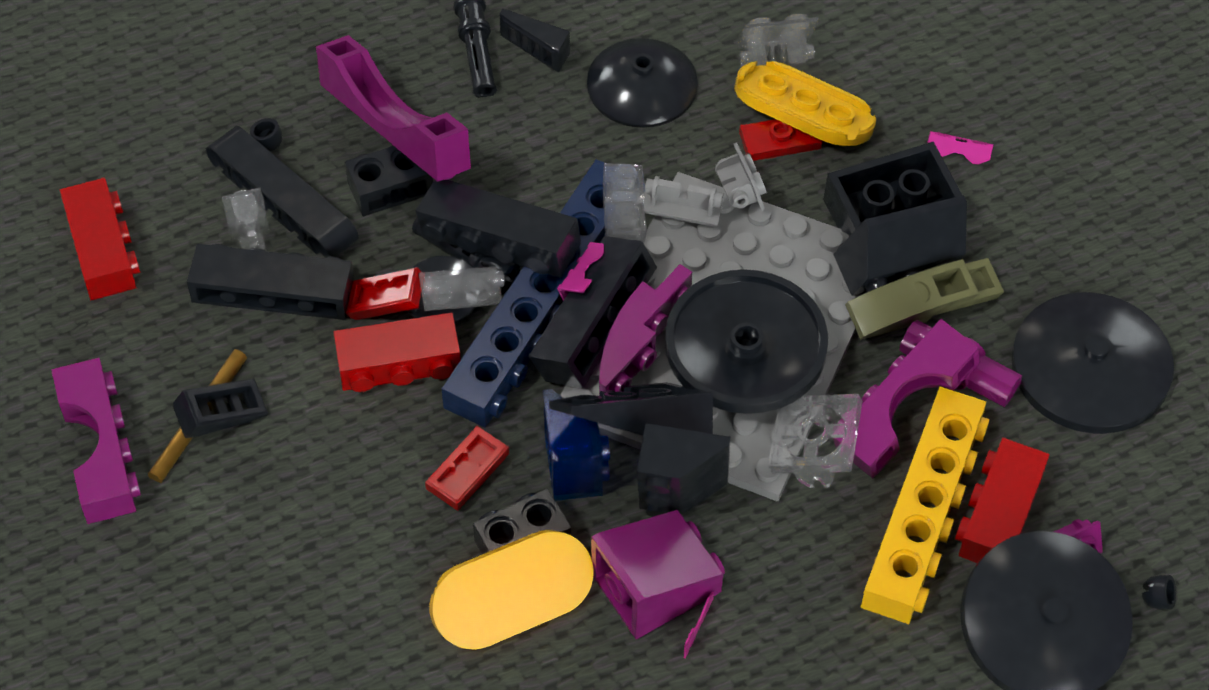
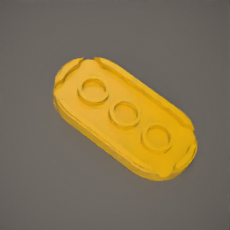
M758 61L750 62L739 69L735 82V92L740 100L749 107L831 144L855 146L865 143L871 138L876 125V117L870 114V106L859 97L789 65L776 61H766V65L758 66Z
M543 530L533 533L447 570L436 583L438 585L431 595L429 603L431 620L439 634L457 647L464 649L488 647L566 614L579 606L588 595L592 585L593 563L585 546L575 537L554 530Z

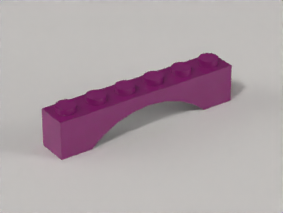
M349 35L316 46L320 85L437 182L453 178L456 174L471 169L468 128L447 112L436 117H428L408 107L386 83L368 50Z

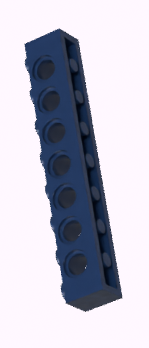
M596 159L560 212L561 214L577 218L580 235H587L580 236L581 245L562 278L550 274H539L527 267L522 268L442 387L444 409L486 428L492 417L499 418L502 415L508 402L507 394L513 386L518 388L524 381L528 370L526 365L530 361L529 355L563 302L557 287L566 279L570 269L574 270L577 266L578 258L584 254L590 242L600 243L604 236L617 238L622 226L621 220L625 214L632 215L640 198V195L636 193L637 176ZM523 320H531V322H521V321H523ZM511 349L513 351L503 352L502 350ZM493 379L491 382H482L481 380Z

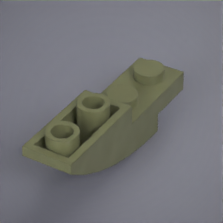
M989 258L966 264L961 259L886 284L848 301L845 306L860 340L907 328L916 320L926 323L934 315L997 299L1004 293V290Z

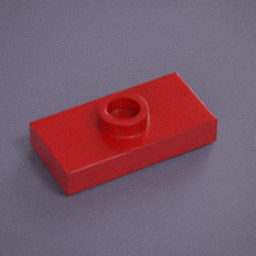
M777 119L740 125L739 129L745 153H750L753 161L819 150L822 146V140Z
M417 267L354 280L346 314L351 319L360 320L418 308L425 274Z
M476 426L425 482L426 490L459 511L509 455V447Z

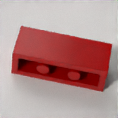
M105 178L59 189L90 300L136 289L133 275L140 273L135 251L126 252L124 244L132 243L126 220L117 221L116 214L123 213L117 190L109 192Z
M452 312L333 331L343 391L365 392L374 386L390 383L403 386L415 379L427 377L445 379L450 377L461 361Z
M1003 437L997 452L988 451L981 473L988 476L984 485L976 483L968 506L975 508L971 519L963 516L955 540L962 542L959 557L978 563L995 546L1022 533L1050 454Z

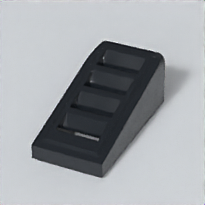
M502 9L499 14L501 36L559 73L570 54V31Z
M254 378L183 390L173 403V409L185 438L202 436L251 422L268 415ZM242 393L248 409L243 410L237 394ZM223 398H227L232 412H228ZM208 402L211 403L215 415L211 414V411L207 404Z

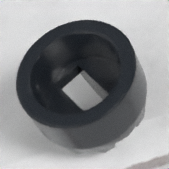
M271 118L261 119L250 128V135L268 151H274L280 146L282 131L276 120Z
M1171 575L1153 576L1143 583V589L1147 591L1142 593V598L1148 606L1156 609L1174 608L1176 585Z

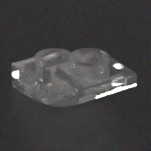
M604 163L603 206L606 236L645 242L647 234L644 211L646 190L642 165Z

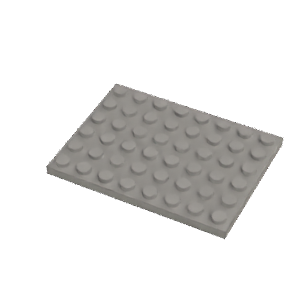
M677 172L673 182L681 183V186L688 187L689 185L709 189L716 187L717 192L725 194L718 226L713 227L655 215L642 239L657 266L647 284L656 290L679 264L693 272L692 285L708 276L724 271L740 269L764 271L783 277L804 290L819 307L827 325L828 350L823 371L815 385L800 399L783 408L756 414L734 413L713 407V434L731 437L728 483L778 502L856 332L845 304L865 293L851 296L833 255L850 235L842 232L840 228L763 202L765 208L763 211H761L757 202L749 204L744 208H735L730 205L723 187ZM666 328L656 337L657 357L647 371L643 372L641 370L632 379L631 386L664 382L681 385L673 374L667 359L665 348ZM601 360L584 388L565 385L559 399L578 395L599 396ZM553 410V417L641 450L643 436Z

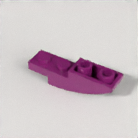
M679 264L656 290L642 282L629 297L619 312L604 346L600 365L599 396L600 391H624V387L631 386L632 379L641 370L645 372L652 366L657 357L656 337L666 328L674 304L692 286V271Z

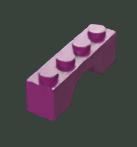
M942 319L933 328L928 326L918 335L914 343L915 347L906 357L904 355L899 356L890 366L887 378L879 386L876 384L871 386L861 399L862 405L852 416L846 414L842 417L834 428L835 434L832 437L836 449L872 479L900 451L897 435L892 428L894 413L899 404L913 392L924 388L944 387L954 391L980 363L979 347Z
M100 358L51 369L58 403L65 422L85 425L99 435L98 444L92 456L80 467L73 470L80 505L87 524L137 512L134 497L141 496L136 473L127 472L126 463L132 462L133 457L128 438L120 439L118 429L125 428L120 404L112 406L110 396L118 394L112 371L104 373Z

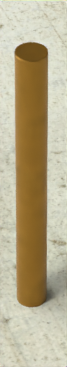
M234 349L209 386L231 382L247 360V356L240 350ZM208 402L207 404H208L209 409H210V411H211L213 408H212L211 403ZM180 427L149 471L148 477L162 483L193 437L185 438Z

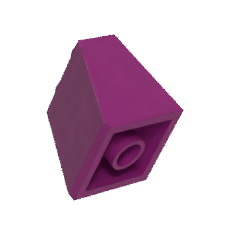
M678 510L602 531L591 536L593 578L635 639L644 636L703 603L711 592H714V596L722 592L723 575L725 574L722 562L715 553L709 554L702 545V538L695 524L692 521L686 522Z

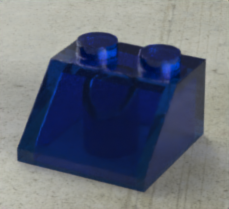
M552 389L543 390L544 435L553 498L555 501L603 496V481H610L608 436H600L598 423L550 410V400L564 397Z

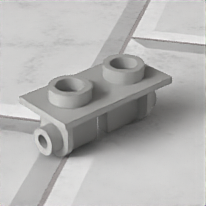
M734 143L737 154L721 159L715 167V172L721 181L731 206L744 208L749 204L757 202L761 211H763L765 208L760 195L767 192L762 178L756 170L750 153L743 156L738 144Z
M655 176L654 179L647 178L644 190L646 196L641 213L717 227L725 194L717 192L716 187H712V189L694 185L684 187L681 186V183L663 180L659 176Z

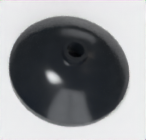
M648 38L628 39L607 47L594 59L587 75L588 94L594 106L604 116L619 124L639 128L660 126L680 117L693 103L698 86L696 70L690 59L682 51L666 42Z

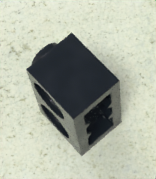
M394 145L373 153L361 154L354 159L345 161L347 182L362 217L423 198L433 183V177Z
M548 488L537 494L528 493L519 498L515 504L500 511H489L473 523L474 541L481 554L543 530H554L571 535V526ZM537 520L547 522L544 526H534L531 523ZM498 538L510 539V541L505 544H498L493 542Z

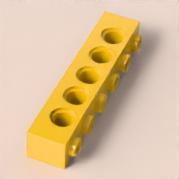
M939 387L867 581L861 604L862 609L906 624H910L914 611L923 612L930 589L923 587L926 576L935 578L942 557L941 553L935 552L938 542L947 543L954 523V519L948 517L950 508L959 509L966 489V485L960 484L963 473L971 475L978 452L971 450L975 440L983 442L990 419L983 417L987 401ZM946 436H953L959 440H950ZM933 469L945 470L947 474H940ZM929 502L934 504L936 507L928 508L922 505L921 503ZM917 536L923 539L924 542H914L908 537ZM906 571L910 573L912 577H901L897 575L895 572Z

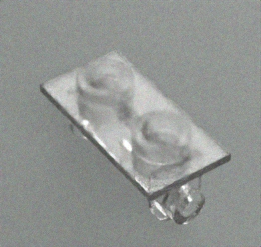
M261 187L251 190H240L234 194L223 196L222 200L232 243L240 242L242 249L259 248L265 250L266 246L263 236L270 234Z
M497 266L419 273L424 311L498 305L502 300L500 287H504L503 271H497Z

